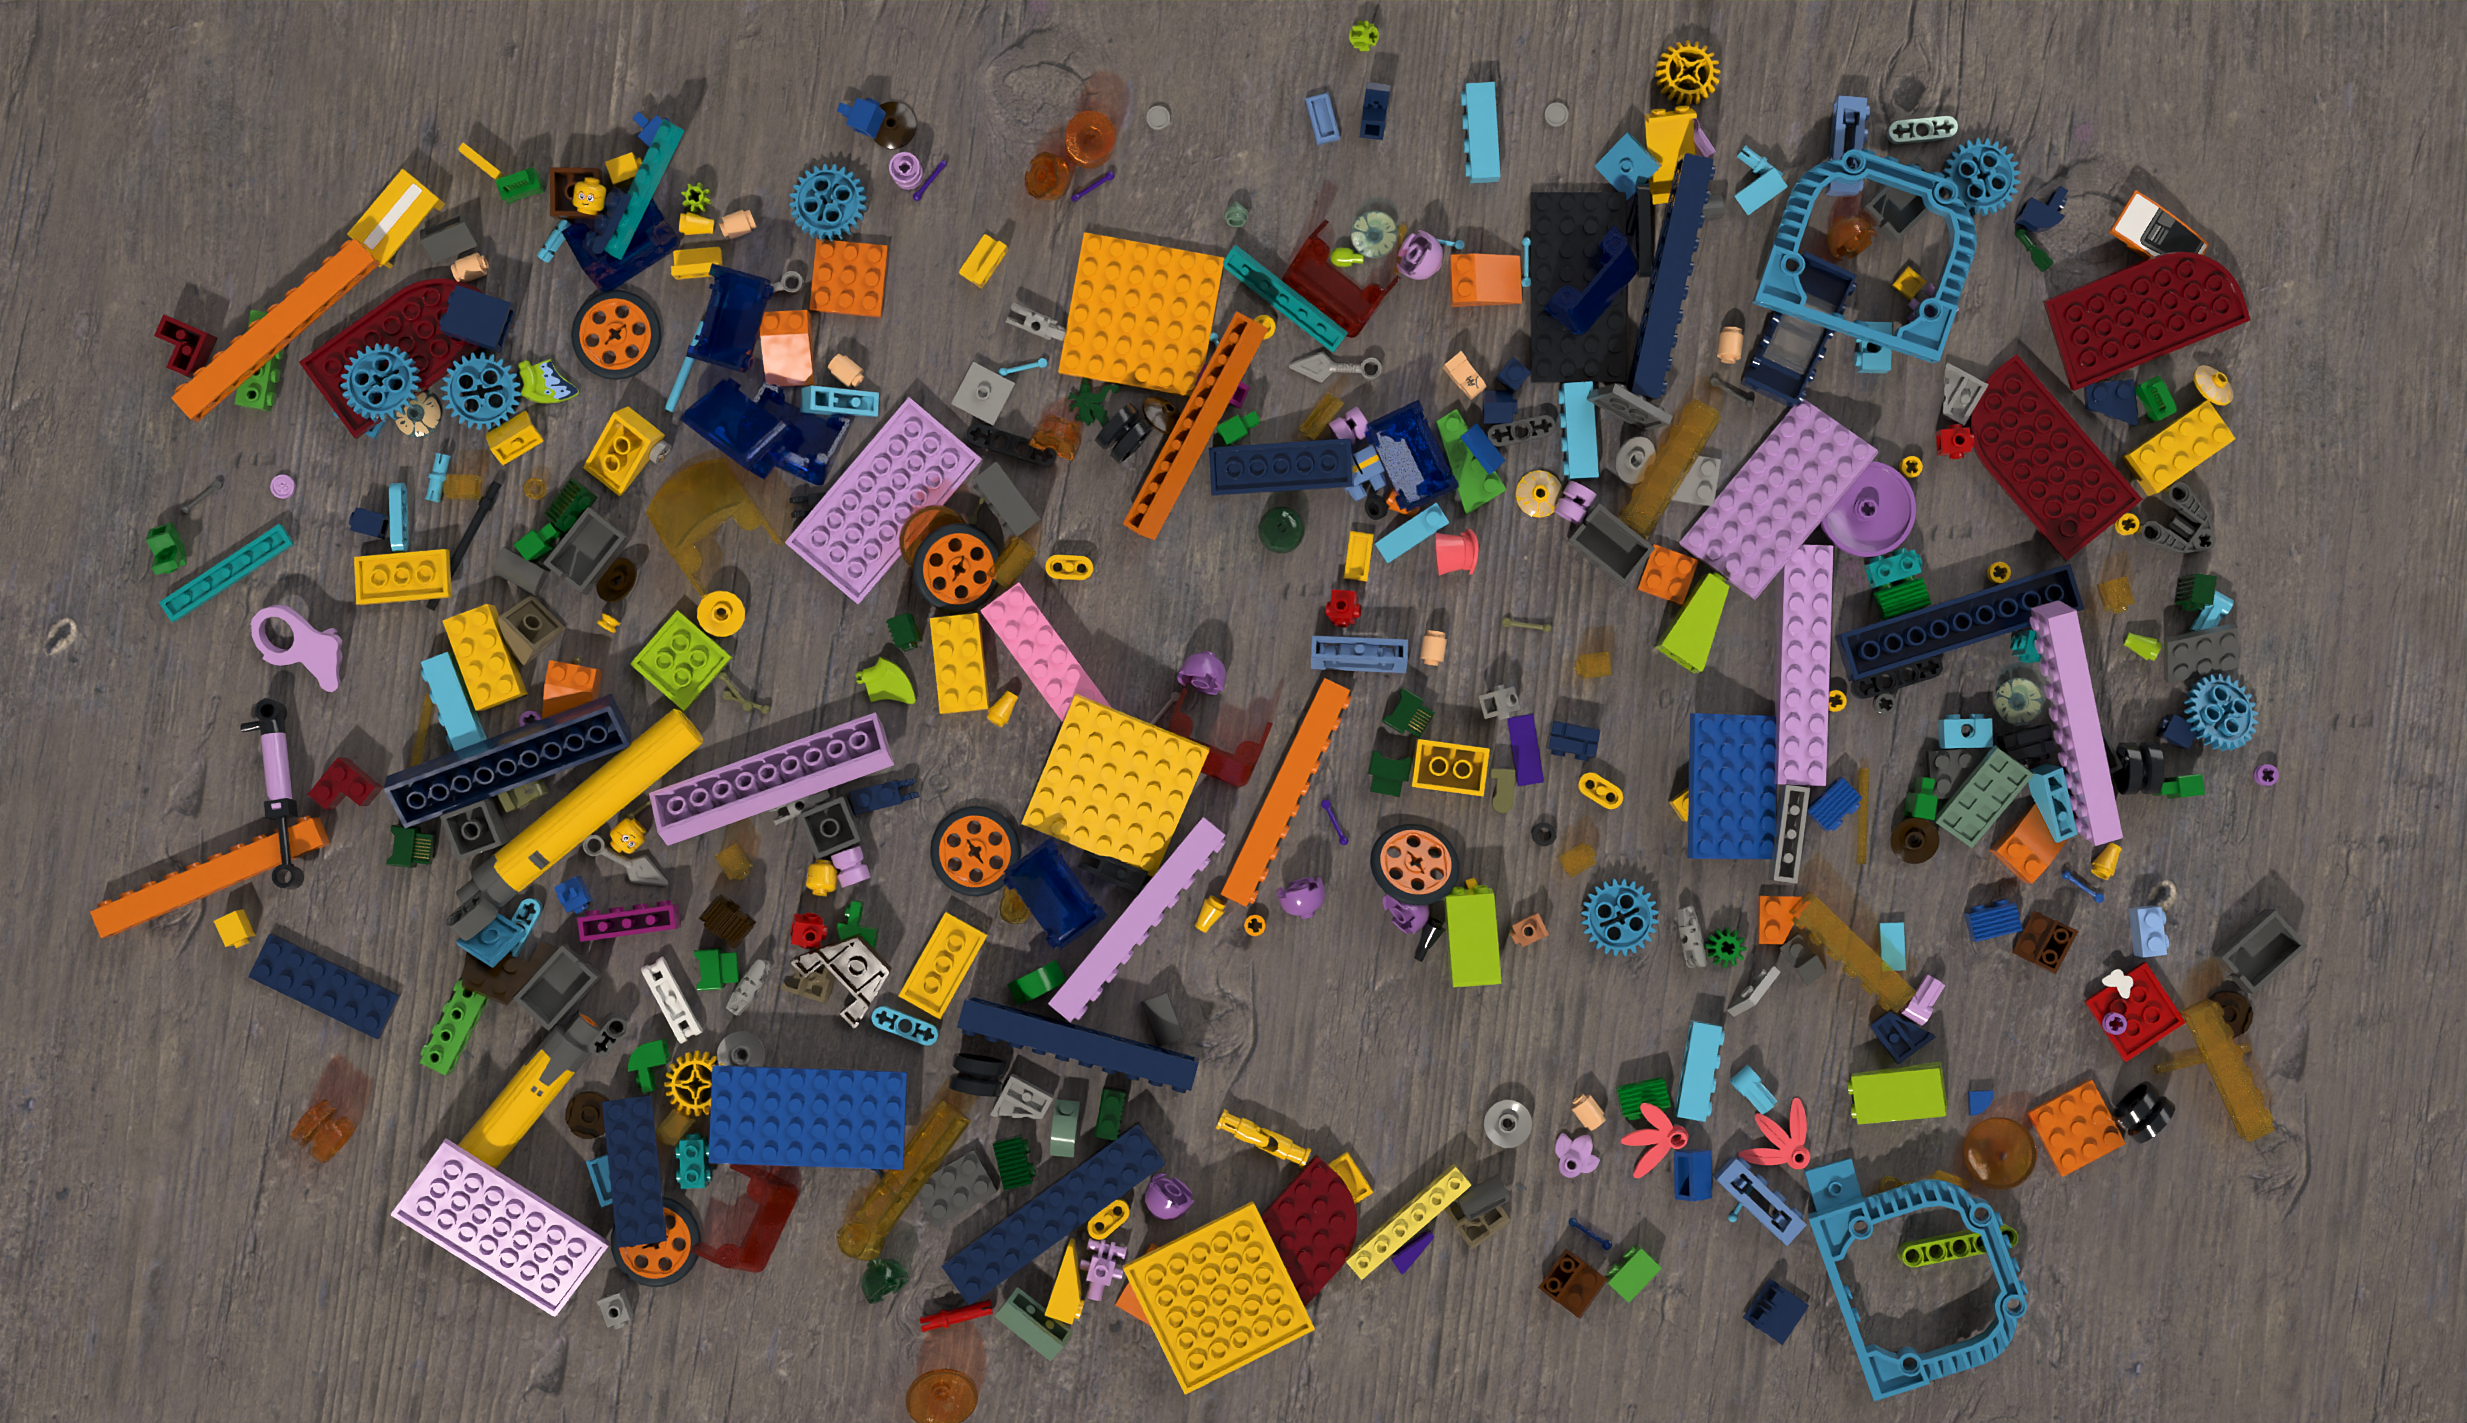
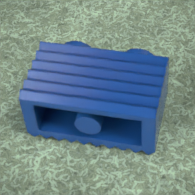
M1838 777L1808 806L1807 814L1824 831H1829L1830 829L1835 831L1843 823L1841 818L1847 813L1851 815L1860 807L1858 802L1862 799V796L1843 777Z
M2008 899L1993 901L1994 906L1985 908L1984 904L1970 907V911L1964 913L1970 940L1978 942L2023 931L2017 904L2015 902H2008Z

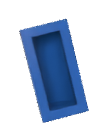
M1692 1149L1674 1151L1675 1199L1694 1202L1712 1198L1711 1150Z

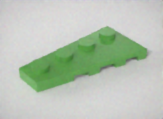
M1457 409L1436 421L1466 516L1507 489L1495 471L1490 475L1486 472L1460 436L1469 428Z

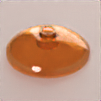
M943 505L925 506L912 513L903 524L899 536V549L904 561L913 569L916 551L927 534L941 526L952 523H965L963 518L953 509ZM953 538L949 541L948 547L951 551H957L961 547V542L958 538ZM932 554L929 559L932 566L940 565L942 562L941 554Z
M1994 1117L1978 1123L1969 1132L1963 1146V1159L1969 1174L1978 1183L1994 1190H2008L2024 1183L2033 1173L2037 1162V1147L2032 1135L2023 1125L2009 1118ZM2006 1152V1159L2000 1160L1999 1154Z
M936 1369L922 1374L911 1383L905 1397L906 1409L910 1417L917 1423H961L975 1410L978 1402V1391L974 1381L965 1373L955 1369Z

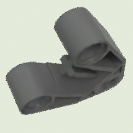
M2182 482L2174 483L2164 488L2161 498L2166 505L2182 517L2180 518L2175 515L2168 522V527L2182 536L2184 540L2155 521L2139 524L2138 530L2134 533L2135 540L2138 543L2173 555L2205 552L2211 550L2216 543L2209 513L2191 489ZM2174 488L2177 489L2180 493V497L2178 500L2174 499L2172 496V491ZM2146 527L2150 528L2152 531V537L2150 539L2147 538L2144 534V530Z

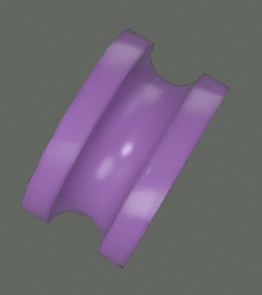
M536 711L524 712L519 719L520 727L529 724L526 723V719L531 718L532 715L536 717L534 720H541V714Z
M2270 764L2257 766L2253 773L2255 782L2262 786L2275 784L2279 777L2277 768ZM2263 770L2270 771V773L2268 774V777L2270 778L2269 780L2262 779L2264 775L2262 772Z
M2110 1012L2103 1017L2102 1026L2106 1032L2119 1035L2126 1030L2127 1021L2123 1015ZM2115 1017H2117L2116 1021H2119L2120 1024L2112 1030L2113 1026H2110L2109 1022L2114 1021Z

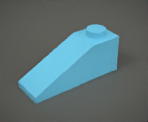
M812 385L801 388L800 412L878 417L879 393Z
M1435 503L1376 542L1375 545L1388 564L1447 526L1449 521L1438 504Z
M2045 763L2030 769L2034 774L2028 781L2030 793L2054 841L2058 843L2078 835L2063 767Z

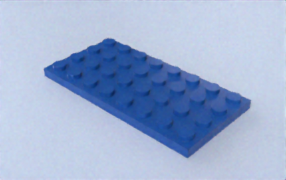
M713 1065L709 1163L903 1170L908 1072Z

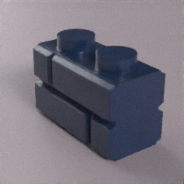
M1552 720L1546 749L1551 750V755L1565 757L1566 753L1575 754L1574 759L1588 762L1589 757H1596L1601 729Z

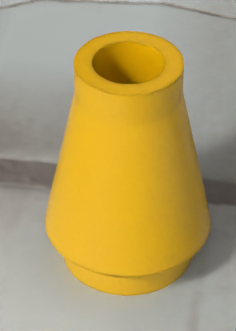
M690 212L680 214L679 232L685 233V235L713 234V219Z
M1006 690L1004 695L988 710L989 714L986 718L999 727L1008 724L1018 697Z
M2109 842L2107 847L2091 864V872L2099 878L2108 880L2115 873L2122 848Z
M1210 895L1203 902L1195 927L1207 933L1208 929L1224 914L1226 904Z

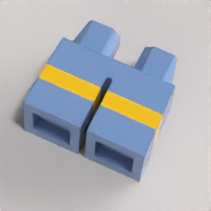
M1373 445L1353 454L1354 487L1343 489L1345 493L1349 492L1355 502L1367 496L1362 486L1365 482L1370 481L1375 491L1387 485L1383 475L1385 470Z

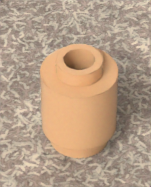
M743 209L722 217L723 222L719 223L724 237L729 236L730 240L751 233L752 229L757 228L750 210L743 211Z
M479 253L456 260L455 264L451 265L456 281L465 283L487 275V269H489L487 259L484 255L480 256Z
M1723 327L1719 335L1717 357L1721 358V362L1733 364L1736 360L1741 359L1744 337L1742 329Z
M837 354L828 365L831 375L848 388L852 386L857 387L864 379L862 375L864 370L846 355Z
M1427 630L1426 636H1423L1420 658L1424 659V664L1438 666L1439 662H1444L1447 639H1445L1446 633Z
M1581 1094L1572 1101L1574 1105L1571 1110L1584 1127H1588L1590 1131L1599 1127L1606 1120L1603 1116L1604 1112L1590 1094L1587 1096Z

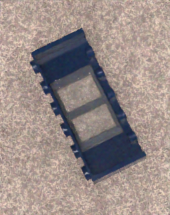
M1804 251L1801 256L1804 258L1805 268L1798 275L1800 284L1807 296L1804 306L1831 315V312L1843 315L1847 307L1844 302L1847 296L1851 297L1857 286V283L1854 282L1857 275ZM1795 265V267H1794V269H1793L1792 272L1796 271V269H1797V266H1796V265ZM1773 311L1740 384L1789 408L1796 406L1797 403L1801 404L1807 393L1804 390L1807 381L1811 383L1817 371L1814 369L1817 360L1821 361L1827 350L1824 345L1827 339L1831 340L1835 331Z

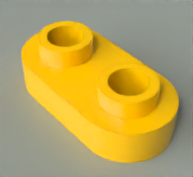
M1053 555L1047 560L1045 565L1046 572L1050 577L1062 580H1086L1091 577L1094 570L1091 560L1085 556ZM1056 563L1062 564V570L1059 572L1053 569ZM1080 564L1086 566V571L1083 573L1077 571V567Z
M1585 773L1578 780L1579 791L1602 807L1615 809L1621 805L1623 801L1622 791L1595 773ZM1588 780H1592L1594 783L1592 789H1588L1585 785ZM1610 792L1614 795V799L1611 802L1606 800V795Z
M1118 1198L1090 1218L1087 1225L1089 1235L1098 1240L1110 1235L1127 1220L1130 1213L1128 1203ZM1114 1207H1121L1122 1213L1115 1214L1113 1211ZM1097 1222L1104 1224L1102 1230L1096 1229L1095 1224Z

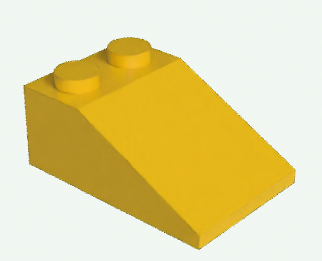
M627 406L613 412L583 468L618 496H622L650 460L649 454L652 448L659 441L663 440L665 434Z
M1070 1238L1045 1316L1072 1325L1074 1318H1080L1085 1301L1081 1300L1082 1285L1075 1239Z

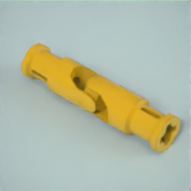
M1226 1109L1223 1110L1216 1125V1129L1226 1130L1234 1134L1235 1138L1255 1144L1258 1148L1280 1159L1293 1161L1299 1164V1167L1302 1169L1311 1152L1310 1148L1300 1147L1294 1144L1293 1140L1266 1128H1260L1257 1124L1242 1117L1240 1119L1233 1116ZM1270 1136L1276 1139L1278 1142L1277 1146H1267Z

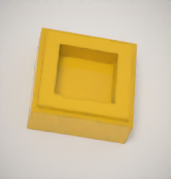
M1908 266L1892 286L1910 301L1927 281Z

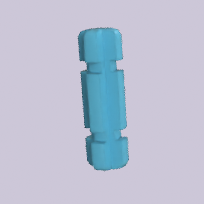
M565 219L559 221L557 230H553L544 243L545 247L541 248L537 253V256L544 262H550L554 256L552 253L557 252L566 238V233L569 234L573 228V225Z

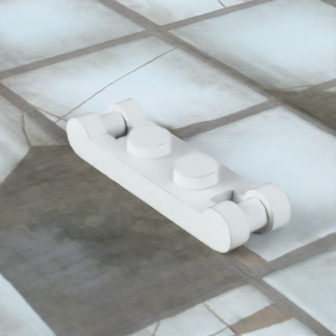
M662 956L656 959V963L641 967L642 974L677 1040L682 1044L688 1040V1037L692 1035L697 1036L702 1033V1027L691 1011L665 958ZM660 971L663 978L656 980L654 974ZM686 1020L689 1026L682 1029L679 1023Z

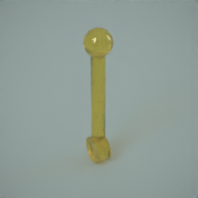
M1405 225L1398 227V252L1404 242V235L1407 233ZM1397 255V263L1400 264L1402 257ZM1396 265V266L1394 267V272H1395L1396 274H1401V273L1398 271L1397 265Z

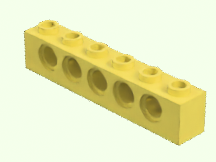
M1453 1163L1350 1252V1255L1345 1258L1347 1264L1361 1280L1364 1279L1472 1185Z

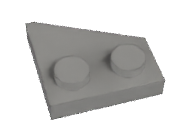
M1947 363L1944 373L1942 416L1956 424H1962V427H1964L1989 384Z
M1696 456L1667 496V500L1707 507L1712 506L1715 500L1721 459Z
M1775 966L1767 970L1762 968L1753 978L1752 984L1743 990L1739 998L1727 1011L1735 1017L1755 1006L1780 974V971Z
M1012 1073L990 1115L993 1117L1004 1115L1012 1116V1118L1030 1117L1032 1119H1043L1054 1095Z

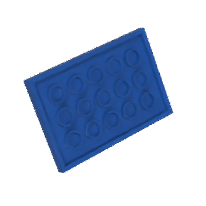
M1690 713L1688 858L1772 859L1776 829V784H1774L1776 716Z

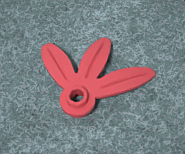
M1794 1098L1791 1104L1789 1117L1791 1138L1773 1120L1760 1113L1755 1114L1754 1118L1761 1131L1780 1149H1747L1739 1152V1158L1742 1157L1746 1162L1757 1165H1778L1787 1162L1794 1169L1806 1167L1810 1161V1153L1803 1146L1806 1138L1807 1121L1801 1100ZM1797 1154H1802L1801 1161H1795Z
M1649 1103L1641 1104L1640 1110L1645 1118L1658 1129H1641L1621 1138V1143L1624 1145L1643 1146L1655 1144L1640 1158L1633 1172L1634 1178H1641L1652 1170L1668 1153L1671 1147L1674 1149L1683 1148L1689 1138L1688 1132L1684 1127L1679 1125L1672 1126L1667 1115L1660 1108ZM1680 1134L1677 1138H1673L1674 1135Z

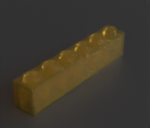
M1695 398L1691 404L1688 403L1684 407L1681 420L1671 428L1670 438L1667 443L1660 446L1656 461L1653 465L1650 464L1647 467L1643 482L1635 487L1632 493V500L1622 508L1619 514L1620 520L1645 539L1649 538L1722 419L1718 410Z
M1808 891L1789 911L1793 916L1791 921L1801 930L1805 927L1811 933L1808 937L1816 945L1820 946L1823 944L1828 949L1825 953L1834 962L1841 961L1845 965L1843 970L1852 979L1857 977L1862 981L1859 986L1869 995L1874 993L1879 998L1876 1002L1886 1011L1891 1009L1898 1013L1917 993L1813 893Z
M2205 998L2181 1010L2239 1137L2250 1143L2275 1131L2272 1124L2274 1121L2273 1116L2267 1108L2265 1109L2262 1103L2264 1097L2261 1091L2253 1084L2252 1079H2254V1075L2242 1060L2244 1054L2241 1048L2234 1043L2232 1038L2234 1032L2222 1017L2224 1011L2218 1002Z
M942 1099L939 1101L905 1147L904 1169H889L855 1216L870 1232L886 1238L971 1123L956 1106Z

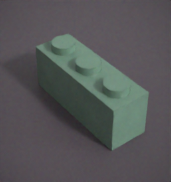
M1018 1287L1004 1301L994 1316L1049 1361L1062 1350L1074 1332L1060 1320L1045 1316L1046 1309Z

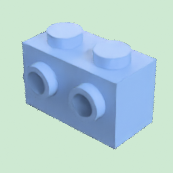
M2143 906L2128 908L2134 956L2152 957L2167 955L2169 939L2164 932L2166 915L2162 911V907Z

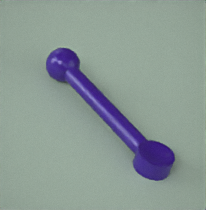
M942 160L921 189L913 194L915 201L921 200L924 191L940 171L946 167V161Z
M1108 171L1105 177L1080 193L1071 197L1072 201H1078L1082 196L1107 180H1113L1115 174L1112 171Z
M1323 800L1321 806L1326 809L1340 837V844L1347 845L1349 840L1342 833L1330 808V801Z

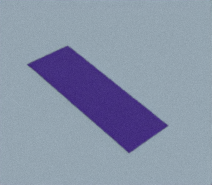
M1533 714L1507 718L1518 786L1544 782Z

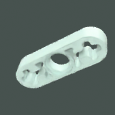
M1951 116L1895 121L1889 126L1886 135L1887 139L1896 145L1947 140L1957 132L1958 124ZM1944 122H1946L1947 126H1951L1947 133L1943 129L1934 132V128L1941 127ZM1918 124L1927 126V136H1919L1917 134L1916 126ZM1897 127H1899L1900 131H1907L1910 128V133H1904L1900 138H1898L1897 134H1893V131Z

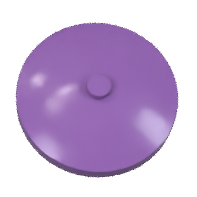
M1871 461L1820 522L1821 527L1827 538L1845 553L1857 557L1883 555L1897 548L1912 530L1916 517L1914 493L1907 480L1897 470L1886 464Z

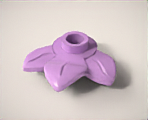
M1564 1133L1559 1135L1555 1144V1153L1560 1159L1558 1168L1563 1176L1574 1178L1580 1173H1590L1598 1166L1600 1159L1591 1155L1593 1143L1589 1135H1582L1574 1139V1141ZM1568 1161L1574 1163L1575 1167L1573 1170L1567 1167Z

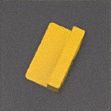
M984 234L959 270L960 275L983 289L1008 252L1007 245L1001 241L997 242L987 234Z
M720 247L675 250L673 252L674 266H671V274L676 280L724 276L722 250Z
M523 411L485 434L490 450L502 465L544 441L541 434L532 424L527 411Z

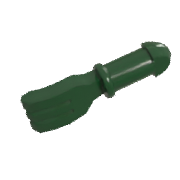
M2017 228L2015 230L2016 238L2025 246L2027 252L2030 251L2031 260L2041 272L2046 271V269L2054 264L2044 250L2036 246L2037 243L2033 242L2025 229Z

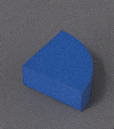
M1968 1091L1969 1115L1974 1116L1984 1112L1993 1100L1994 1091Z

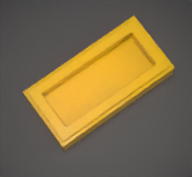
M462 143L458 148L459 152L495 180L505 177L503 173L465 143Z
M1350 531L1343 579L1367 582L1374 534Z
M1348 1151L1328 1163L1347 1185L1355 1204L1373 1193V1190Z

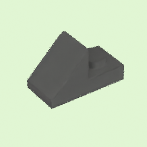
M1795 934L1778 947L1806 986L1826 973L1818 955L1811 951L1800 934Z

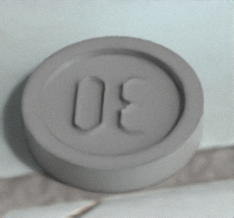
M1558 102L1550 104L1544 113L1546 122L1553 127L1564 125L1569 115L1566 106Z
M1154 106L1147 112V123L1154 130H1163L1169 125L1170 114L1165 107Z

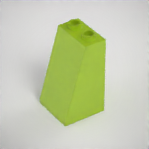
M1715 572L1713 575L1708 573L1701 576L1655 645L1656 649L1693 674L1702 672L1705 668L1730 587L1725 583L1726 579Z
M1487 885L1474 886V889L1464 890L1463 887H1454L1450 894L1444 897L1448 969L1453 987L1502 984L1493 889L1488 888Z
M1941 1062L1852 1073L1851 1080H1847L1849 1095H1854L1855 1104H1851L1852 1118H1857V1124L1934 1118L1947 1115L1948 1107Z

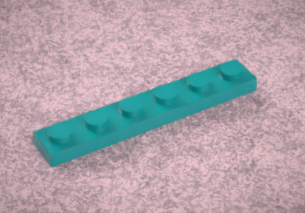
M663 119L627 192L631 199L611 240H609L606 248H604V251L615 258L622 260L685 131Z
M1237 245L1231 249L1223 261V267L1331 352L1334 353L1348 334L1346 330Z
M278 524L161 600L159 604L170 621L176 623L294 546L295 543L284 526Z

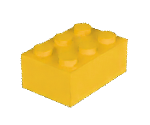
M1416 739L1410 787L1484 796L1490 749Z

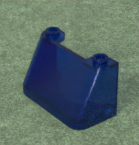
M653 196L622 260L615 258L604 250L601 254H595L591 249L585 247L584 238H586L587 232L593 230V228L589 229L584 223H574L561 231L582 270L595 286L603 292L617 288L675 251L680 245L677 233Z
M1614 225L1598 245L1603 251L1600 263L1604 267L1582 293L1572 286L1561 287L1544 308L1574 334L1580 335L1587 332L1638 271V262L1627 238Z
M712 263L709 275L714 277L715 284H710L709 286L712 289L700 336H695V340H698V343L695 346L689 345L686 357L745 373L747 369L750 370L753 366L754 356L752 354L767 301L772 298L774 287L771 286L770 280Z
M730 377L728 380L722 378L687 408L679 419L739 465L765 480L798 433L791 428L793 423L785 417L776 418L739 390L741 385Z
M764 382L738 425L737 444L744 453L807 482L821 486L832 469L851 427V421L841 414H832L828 420H825L812 413L800 412L799 407L785 401V394L781 387Z
M1419 400L1366 424L1367 431L1364 432L1369 445L1374 444L1398 496L1394 498L1399 509H1405L1406 512L1453 493L1460 487L1456 477L1449 474L1451 469L1445 462L1428 426L1427 419H1423L1425 418L1422 412L1424 410Z
M1050 837L1003 871L1005 877L1002 880L1010 891L1014 888L1048 935L1045 937V940L1052 949L1057 947L1058 950H1062L1108 915L1101 906L1099 907L1096 903L1093 904L1094 898L1089 895L1067 865L1063 855L1060 854L1058 856L1059 852L1056 849L1058 846Z

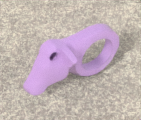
M272 605L258 611L252 618L250 625L255 645L264 654L263 660L279 666L302 662L318 679L322 689L333 692L341 684L339 669L343 656L341 653L342 639L336 635L338 632L336 629L330 628L319 632L296 611L285 605ZM269 617H279L291 626L294 633V642L290 649H280L268 640L265 633V624Z

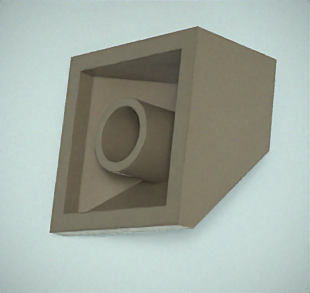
M532 594L498 618L507 649L523 665L539 656L565 629Z

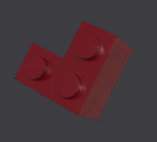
M163 314L154 334L155 337L176 345L166 368L192 379L194 378L193 374L198 369L205 367L218 338Z
M338 757L307 795L325 810L336 809L345 796H348L359 806H369L384 787L347 757Z

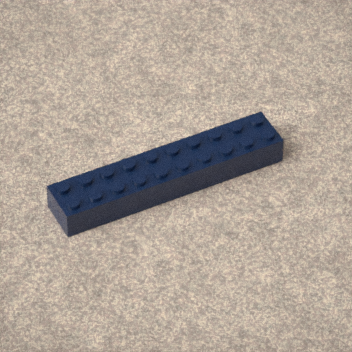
M1684 153L1677 159L1626 387L1627 391L1645 398L1660 399V396L1666 392L1667 381H1664L1665 373L1671 369L1673 358L1669 357L1671 348H1675L1678 339L1675 329L1676 325L1681 323L1683 317V310L1680 309L1681 302L1686 300L1689 286H1686V280L1688 276L1692 275L1694 262H1691L1693 252H1697L1700 238H1696L1698 228H1702L1705 214H1702L1703 205L1709 201L1710 190L1707 187L1709 180H1713L1716 166H1713L1714 159Z
M2066 564L1835 635V639L1848 681H1853L2031 626L2030 617H2032L2031 608L2058 600L2077 610V612L2084 610V606L2071 564Z
M609 694L388 775L383 789L404 828H408L629 747L631 732L613 695Z
M972 996L964 999L957 1028L962 1029L961 1033L976 1036L979 1033L986 1035L985 1039L988 1041L999 1043V1040L1009 1042L1008 1046L1014 1048L1030 1047L1032 1048L1031 1052L1046 1055L1047 1052L1056 1054L1055 1058L1058 1060L1069 1062L1071 1058L1078 1060V1065L1092 1068L1093 1065L1102 1067L1101 1071L1116 1074V1071L1126 1073L1125 1077L1139 1081L1140 1077L1148 1079V1083L1154 1086L1171 1085L1173 1091L1180 1093L1192 1090L1199 1064L1198 1057Z
M1138 1121L1121 1133L1117 1140L1110 1141L943 1262L941 1267L970 1306L1166 1164V1159Z

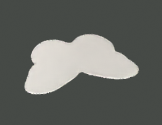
M2116 969L2111 972V975L2103 978L2102 983L2109 987H2117L2120 995L2127 999L2130 995V988L2133 986V979L2130 976H2124L2121 970Z

